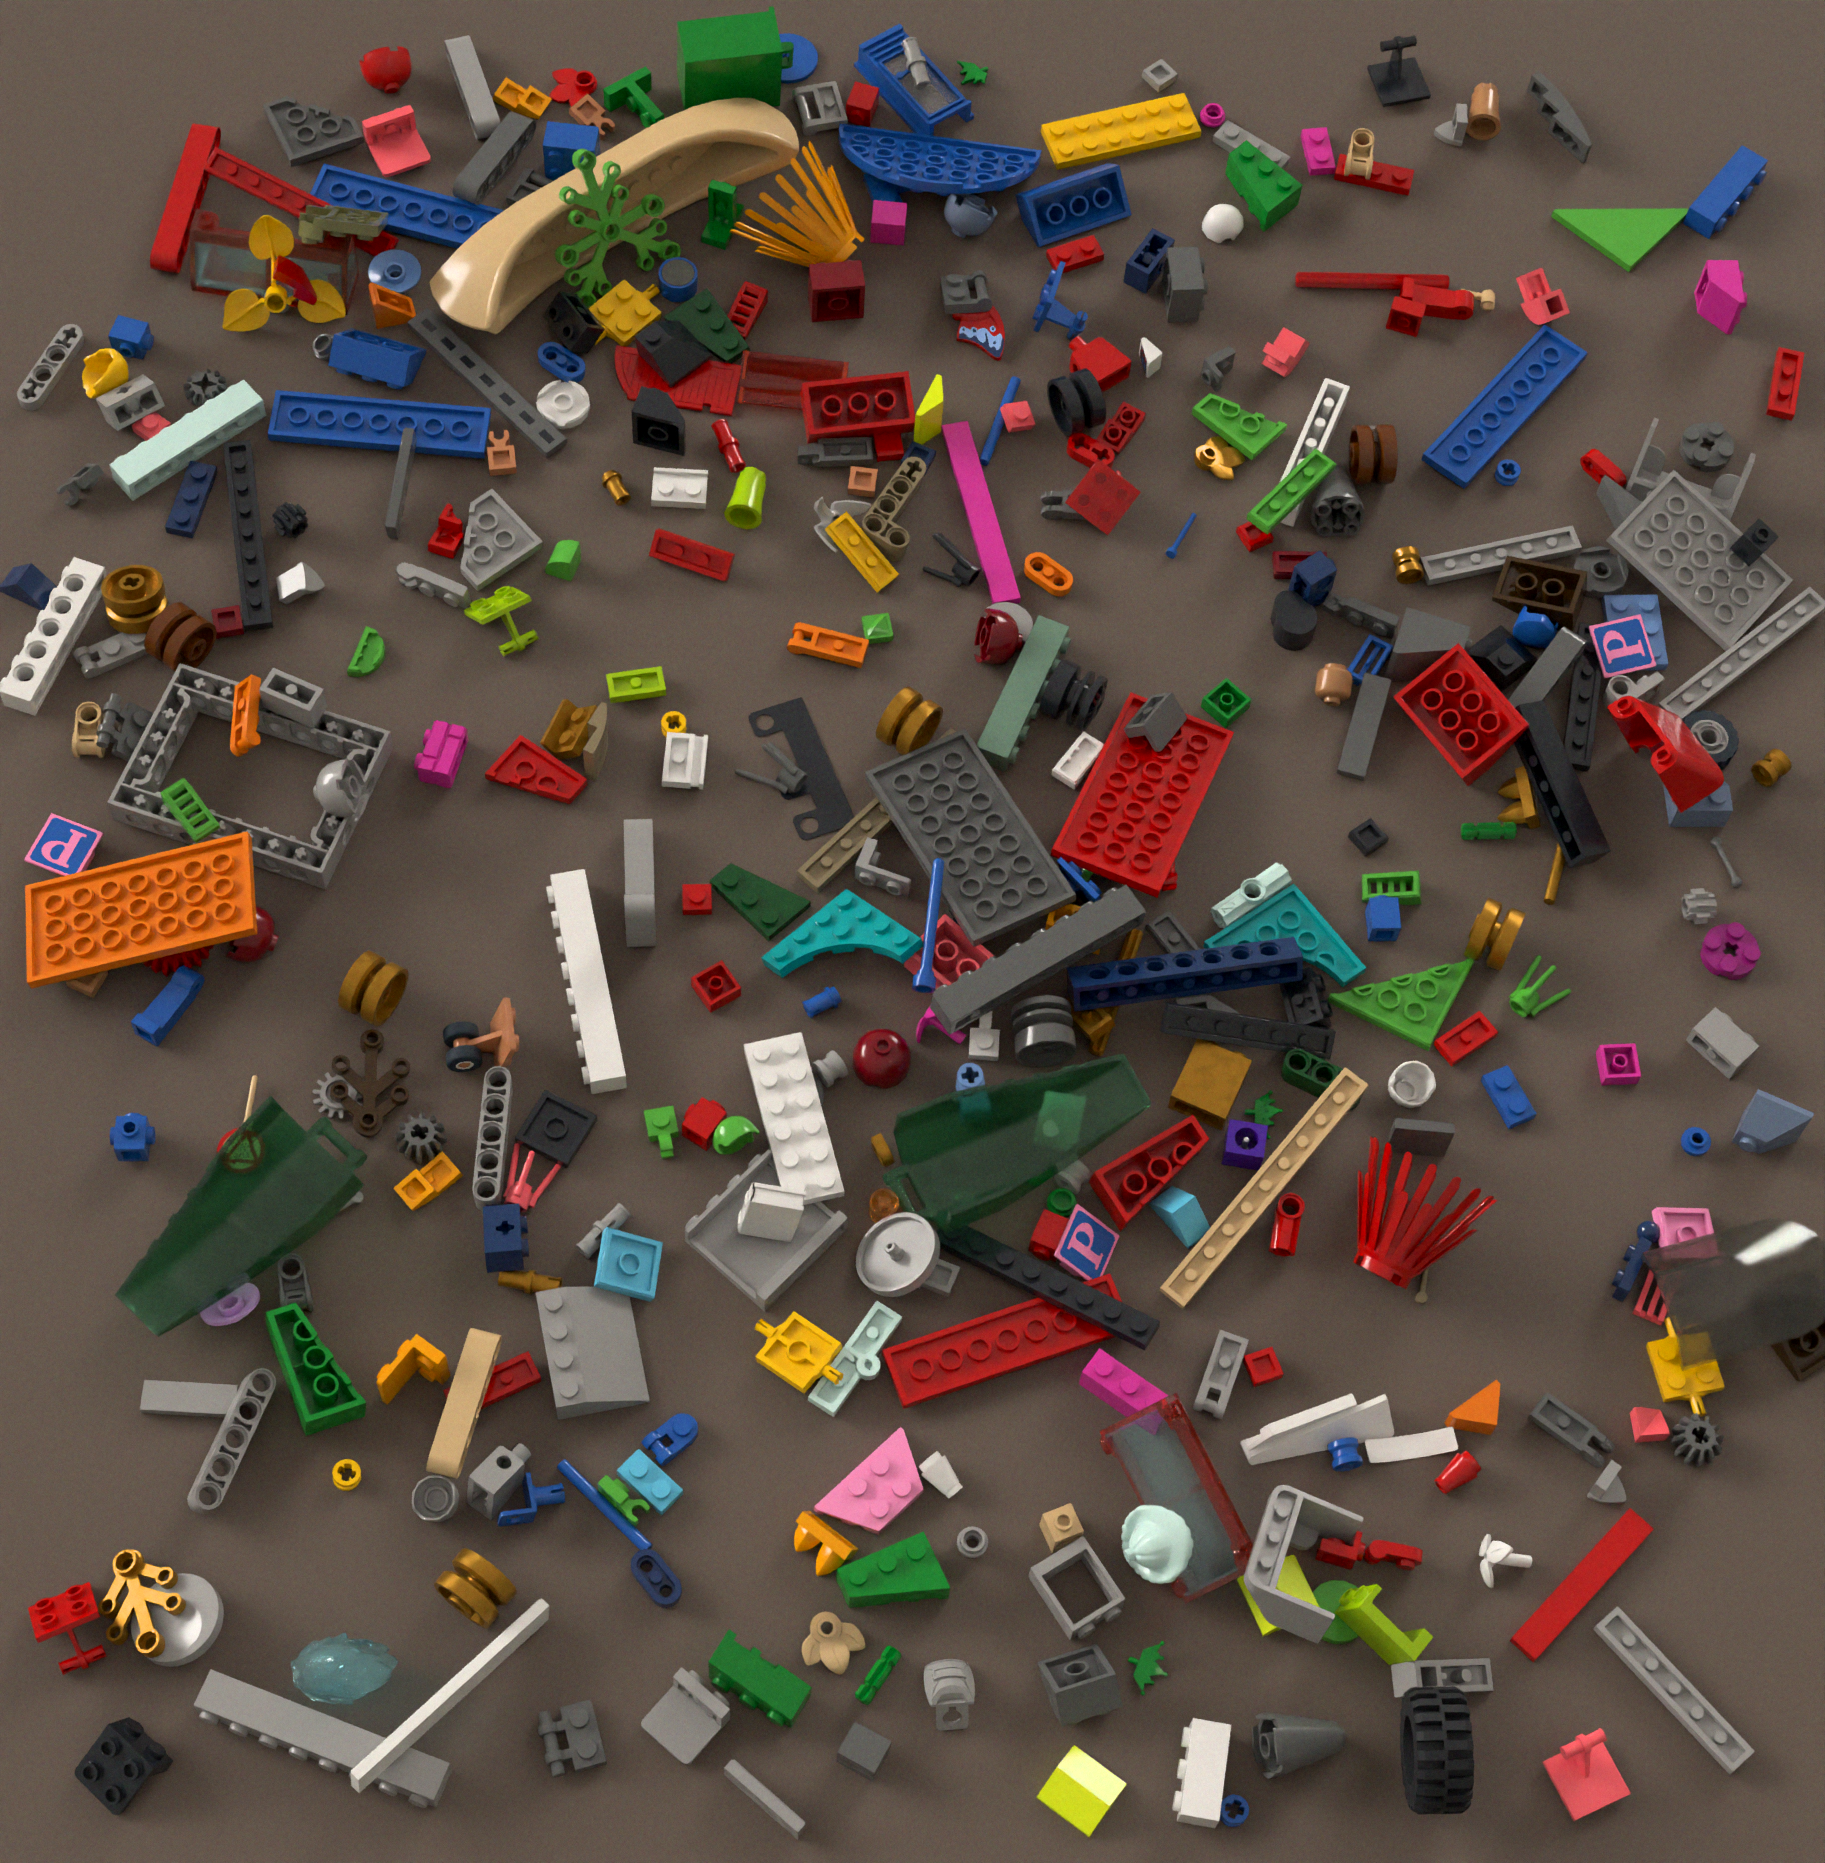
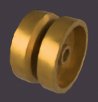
M145 565L121 567L109 573L102 581L101 591L106 605L107 617L110 625L119 632L127 634L148 632L155 618L169 606L161 573L153 567Z
M910 686L905 687L893 698L884 711L876 729V738L888 746L896 744L897 752L902 755L927 745L935 734L943 716V708L930 699L923 702L921 693Z
M1488 897L1481 914L1478 913L1468 935L1470 940L1463 956L1477 961L1481 959L1486 946L1491 948V951L1486 960L1487 966L1501 971L1526 913L1512 907L1508 910L1503 923L1497 920L1503 908L1502 903Z
M370 950L364 952L354 962L342 983L338 997L339 1007L355 1015L360 1013L363 1020L378 1027L384 1024L393 1014L403 997L408 983V970L393 962L386 965L384 957Z
M462 1548L452 1560L456 1572L444 1571L435 1581L434 1587L452 1607L466 1618L483 1628H489L499 1616L495 1604L508 1605L516 1595L517 1590L513 1583L493 1564L474 1551Z

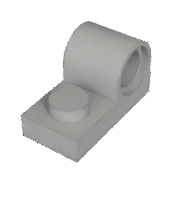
M1657 671L1650 677L1643 676L1635 684L1627 676L1616 675L1609 680L1603 694V704L1607 708V706L1624 696H1633L1646 702L1659 693L1665 678Z

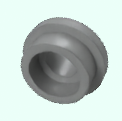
M971 1526L964 1528L959 1533L957 1548L963 1556L978 1558L987 1550L988 1537L982 1529ZM969 1539H975L978 1542V1546L971 1548L966 1542Z

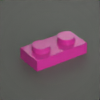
M1327 127L1302 129L1301 140L1309 176L1334 174L1336 165Z

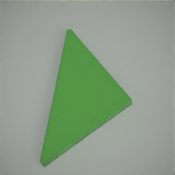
M1555 209L1551 217L1623 269L1630 272L1685 219L1688 209Z
M1468 958L1463 962L1444 964L1429 968L1428 971L1390 978L1389 981L1378 984L1371 983L1355 987L1347 992L1332 993L1328 1001L1373 1025L1429 1051L1475 960Z

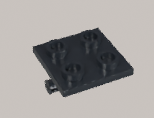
M1415 35L1404 38L1395 36L1393 40L1381 41V52L1392 50L1390 62L1368 65L1367 67L1383 107L1430 99L1431 97L1416 58L1402 59L1403 48L1416 46L1417 39Z

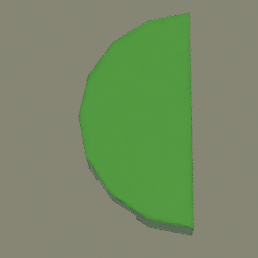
M368 626L365 627L348 667V676L361 677L370 675L383 663L386 652L385 645L375 629Z

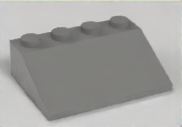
M561 1287L536 1292L558 1420L650 1403L630 1296L597 1287Z

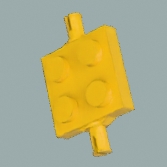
M624 279L588 309L605 329L594 345H597L604 337L615 340L621 346L627 347L635 340L634 336L653 322L658 321L661 318L662 312L650 302L654 296L659 294L658 287L652 284L644 292H640Z
M795 1311L784 1323L776 1328L763 1319L756 1323L755 1330L767 1337L764 1347L755 1356L757 1362L803 1394L821 1376L826 1377L835 1385L839 1384V1380H842L843 1373L830 1366L833 1359L843 1348L841 1342Z
M1672 1316L1671 1319L1670 1317L1665 1318L1664 1322L1669 1336L1664 1339L1648 1342L1646 1345L1663 1402L1675 1400L1690 1401L1693 1414L1697 1413L1702 1417L1707 1413L1701 1398L1708 1393L1722 1391L1725 1387L1707 1330L1681 1333L1676 1316Z

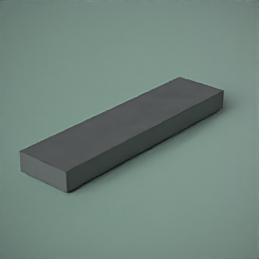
M405 427L403 429L385 521L387 536L394 539L399 537L417 438L413 428Z
M1364 673L1336 774L1364 781L1391 679Z

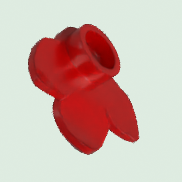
M565 68L553 71L552 76L559 85L551 91L549 97L558 103L569 102L572 107L585 95L591 94L597 89V79L590 71L586 70L577 72L572 68Z

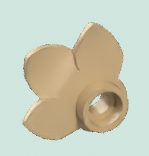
M821 1612L811 1620L810 1635L803 1641L801 1652L807 1666L822 1660L829 1670L841 1675L848 1666L849 1651L864 1649L865 1640L854 1624L841 1622L834 1613ZM825 1621L829 1622L832 1626L829 1634H824L821 1631V1625Z

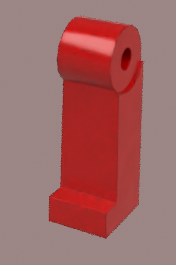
M1404 277L1399 297L1425 304L1424 316L1452 320H1466L1473 316L1474 295L1470 291H1452L1414 284V279Z

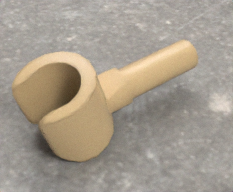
M1484 290L1482 293L1470 291L1473 293L1474 299L1481 301L1480 307L1487 311L1494 309L1495 293L1492 290Z

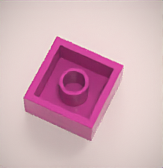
M1636 1044L1599 1045L1596 1051L1601 1086L1637 1084L1641 1078Z

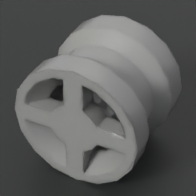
M833 1050L826 1054L825 1059L816 1060L812 1063L816 1076L827 1088L833 1085L834 1080L838 1077L844 1078L848 1075V1069L844 1061Z
M1069 1158L1065 1163V1168L1058 1170L1054 1175V1179L1061 1188L1068 1189L1074 1195H1077L1081 1190L1080 1186L1083 1183H1088L1092 1174L1081 1161Z

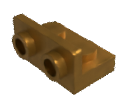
M563 699L540 744L558 760L580 757L583 748L589 740L587 723L597 709V706L577 708L569 699Z

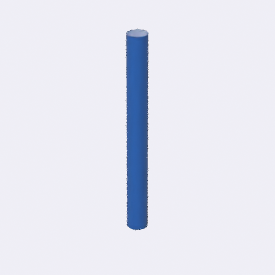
M1011 377L979 458L980 464L983 466L989 464L1005 423L1000 408L1003 404L1013 403L1021 382L1018 377Z
M566 1459L558 1464L557 1469L639 1550L651 1549L653 1547V1544Z

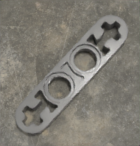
M75 324L63 326L17 391V398L23 409L28 411L39 409L84 345L83 332L79 326ZM61 353L65 355L61 361L51 360L54 354ZM42 373L51 375L47 381H39L37 377Z

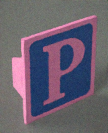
M1641 614L1589 626L1604 679L1656 667Z
M51 813L24 861L62 876L86 871L95 856V848L104 833Z
M1076 1204L1054 1256L1061 1261L1059 1265L1072 1275L1083 1277L1088 1281L1103 1276L1119 1235L1079 1204Z

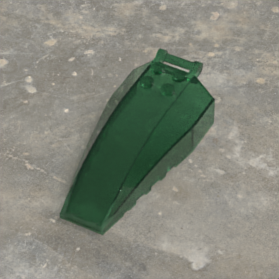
M1124 1053L1087 1061L1078 1066L1075 1064L1065 1066L1059 1071L1045 1074L1044 1072L1034 1073L1032 1077L1019 1080H1015V1078L1008 1079L1004 1083L988 1087L982 1085L951 1092L897 1114L893 1133L902 1166L888 1171L882 1178L886 1186L891 1187L903 1212L914 1213L923 1217L926 1221L930 1220L945 1233H948L997 1213L1011 1205L1105 1141L1150 1107L1152 1102ZM908 1178L924 1209L920 1211L915 1210L900 1181L901 1179Z
M270 1096L226 1140L205 1169V1175L195 1188L192 1187L189 1191L187 1200L176 1214L173 1213L168 1220L169 1224L158 1240L155 1239L147 1249L145 1257L139 1260L115 1293V1296L156 1336L159 1337L229 1295L319 1232L364 1186L353 1171L361 1167L368 1156L361 1149L357 1150L332 1127V1122L325 1116L320 1118L306 1132ZM324 1135L348 1159L343 1164L337 1161L316 1141L320 1136Z

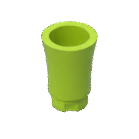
M746 467L744 471L740 472L733 495L724 512L726 520L737 528L754 529L762 522V504L766 489V475L756 467Z

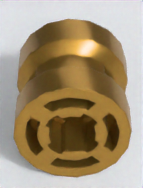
M1402 547L1392 554L1393 563L1397 567L1395 573L1398 582L1411 584L1423 577V568L1418 563L1420 561V554L1416 547Z
M1772 749L1765 755L1764 760H1758L1752 765L1751 772L1757 782L1765 787H1770L1778 781V776H1784L1791 770V762L1781 750Z

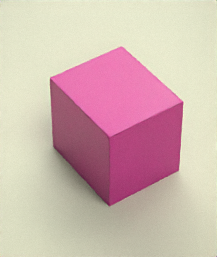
M873 201L870 243L904 245L907 203Z

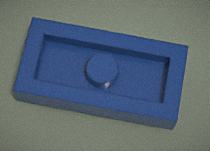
M1508 1065L1482 1076L1480 1081L1508 1129L1535 1118V1110Z

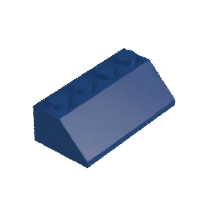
M1106 163L1015 194L1021 219L1037 247L1132 215L1120 166L1117 164Z

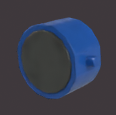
M681 257L670 258L663 262L658 273L661 295L671 302H684L694 297L698 288V271L695 264Z

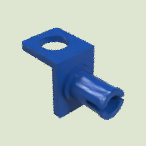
M525 1473L522 1487L526 1508L501 1512L497 1520L498 1527L534 1522L537 1506L564 1504L565 1492L561 1491L564 1489L563 1484L535 1487L534 1484L532 1485L531 1473Z

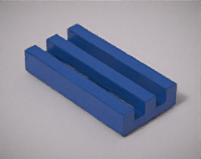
M1369 634L1348 668V671L1352 674L1353 684L1359 686L1362 683L1364 673H1367L1379 651L1383 648L1385 651L1371 674L1378 676L1392 653L1394 646ZM1372 643L1375 644V648L1359 674L1354 673Z

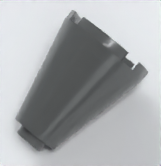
M1264 1712L1255 1717V1719H1260L1258 1726H1252L1254 1758L1257 1764H1263L1266 1771L1261 1773L1267 1779L1278 1778L1341 1752L1342 1746L1345 1745L1346 1741L1344 1729L1334 1720Z

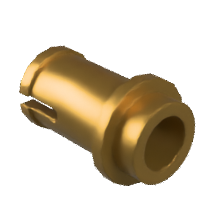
M615 470L604 473L602 485L609 490L615 504L622 506L628 503L631 495L621 481L622 475Z

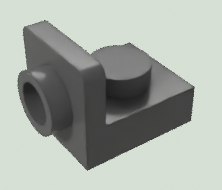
M1230 345L1205 358L1203 362L1201 377L1204 383L1210 385L1215 392L1221 389L1223 375L1227 374L1233 367L1236 352Z

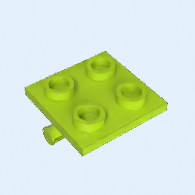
M505 586L499 588L494 592L495 595L487 599H477L470 603L471 607L463 610L466 616L482 625L501 616L512 637L511 641L499 646V650H501L500 652L504 657L516 650L520 652L525 649L526 645L539 640L534 629L521 636L517 632L509 612L532 600L529 595L514 587Z

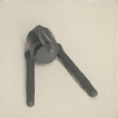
M768 742L767 745L762 744L761 748L782 766L778 774V778L781 780L780 783L748 771L735 770V773L777 788L785 794L789 789L794 793L797 792L807 779V774L798 768L772 742Z

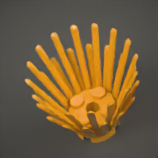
M809 141L810 151L822 175L805 146L802 148V153L838 220L795 158H792L790 163L808 189L806 191L808 199L824 221L781 174H777L775 180L798 205L791 207L793 214L765 192L760 193L759 198L807 237L782 222L775 224L751 209L745 210V214L810 253L741 222H736L734 225L765 241L735 229L729 231L764 245L757 247L755 252L809 267V264L820 262H843L857 248L852 241L857 238L862 243L865 239L856 230L833 166L828 167L826 173L812 142Z

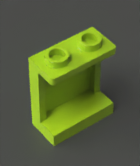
M1378 1584L1363 1585L1355 1589L1350 1588L1340 1597L1339 1603L1341 1605L1334 1613L1388 1665L1415 1661L1433 1638L1425 1628L1405 1632L1399 1630L1373 1604L1374 1598L1382 1589Z

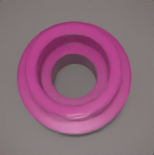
M1209 103L1201 110L1200 120L1207 127H1219L1225 121V112L1219 104Z

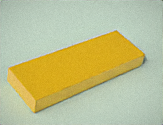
M847 511L825 528L827 534L877 593L899 575Z

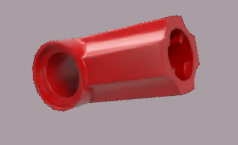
M1295 1193L1284 1194L1279 1199L1274 1210V1222L1268 1251L1277 1256L1293 1257L1295 1255L1301 1217L1305 1209L1303 1199ZM1290 1206L1295 1210L1296 1214L1288 1215L1283 1211L1282 1207Z

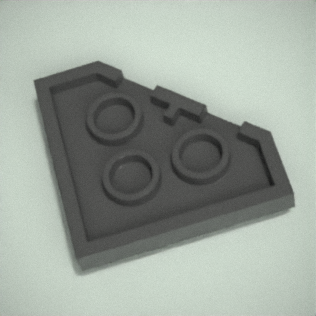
M290 97L280 98L263 104L267 119L291 167L364 143L363 135L354 117L348 115L340 117L331 114L329 109L313 104L305 106L297 103L296 99Z

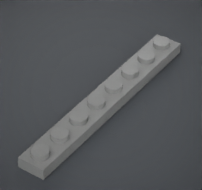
M1809 586L1659 702L1658 707L1677 714L1683 721L1687 715L1690 716L1692 712L1699 710L1825 612V600Z

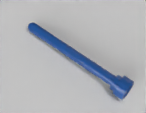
M941 858L934 859L932 865L921 966L917 974L913 976L912 989L921 993H933L936 989L937 979L934 977L932 964L944 871V861Z

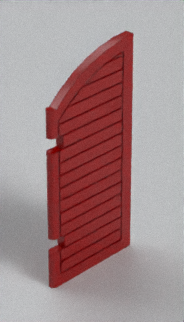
M616 345L615 370L618 381L627 395V400L636 401L641 386L657 388L667 392L677 408L702 412L704 405L710 407V413L732 416L743 365L708 360L671 388L638 354L637 348Z

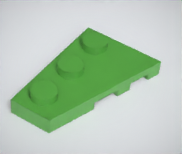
M1209 393L1196 404L1191 413L1250 460L1258 456L1283 434L1287 428V424L1278 421L1276 424L1264 419L1265 415L1255 412V414L1244 411L1240 408L1239 404Z

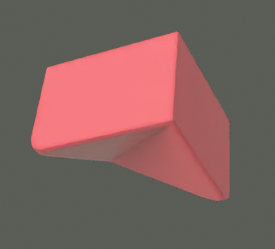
M1634 1407L1630 1412L1635 1443L1665 1441L1670 1435L1661 1410Z

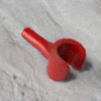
M1175 862L1162 891L1175 890L1177 888L1178 875L1175 872Z

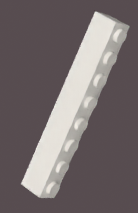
M585 869L550 875L551 886H546L549 904L554 903L556 911L551 912L553 928H559L561 934L560 937H556L558 953L564 954L566 962L561 963L563 979H569L571 988L566 989L568 1005H574L576 1014L571 1015L574 1032H580L581 1040L576 1041L579 1058L585 1057L586 1066L581 1067L584 1085L590 1084L592 1094L627 1088L626 1074Z

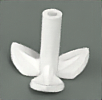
M1486 1534L1479 1550V1556H1484L1480 1563L1483 1580L1488 1587L1493 1588L1492 1567L1494 1565L1501 1564L1530 1568L1532 1566V1557L1530 1555L1512 1553L1513 1548L1504 1542L1492 1541L1491 1543V1535Z

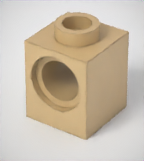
M1071 1503L1042 1514L1039 1526L1052 1553L1061 1550L1083 1536L1084 1530Z

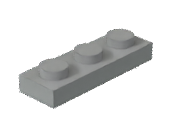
M1229 120L1213 135L1212 142L1228 152H1232L1247 140L1283 170L1290 162V156Z

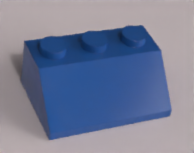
M351 328L334 334L328 366L337 368L336 371L341 374L352 375L353 372L362 375L361 378L370 382L381 380L387 382L388 387L402 389L413 383L427 349Z

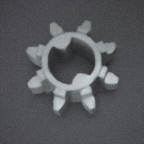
M1704 888L1690 889V894H1684L1681 900L1684 919L1693 921L1694 924H1706L1708 919L1715 918L1717 902L1712 892H1705Z

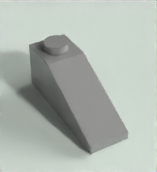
M1490 1658L1418 1660L1391 1665L1394 1698L1404 1697V1692L1412 1687L1455 1686L1464 1693L1494 1691Z

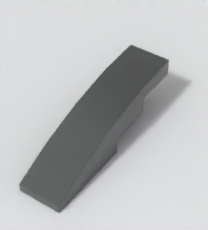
M1538 70L1531 75L1527 93L1540 103L1537 112L1550 123L1548 133L1581 163H1585L1592 144L1582 122L1560 91Z

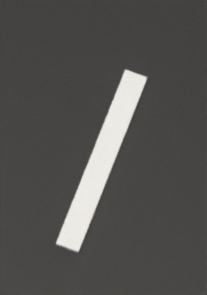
M542 1598L535 1602L351 1770V1786L358 1793L365 1789L549 1620V1605Z

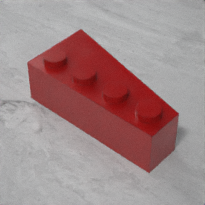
M1194 1115L1098 1169L1091 1176L1089 1184L1120 1232L1203 1150L1209 1141L1208 1136Z

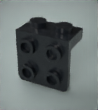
M128 1717L109 1723L76 1767L75 1776L112 1814L119 1815L125 1811L149 1777L167 1771L174 1761L166 1754V1750L161 1744L153 1741L144 1732V1728L139 1722Z

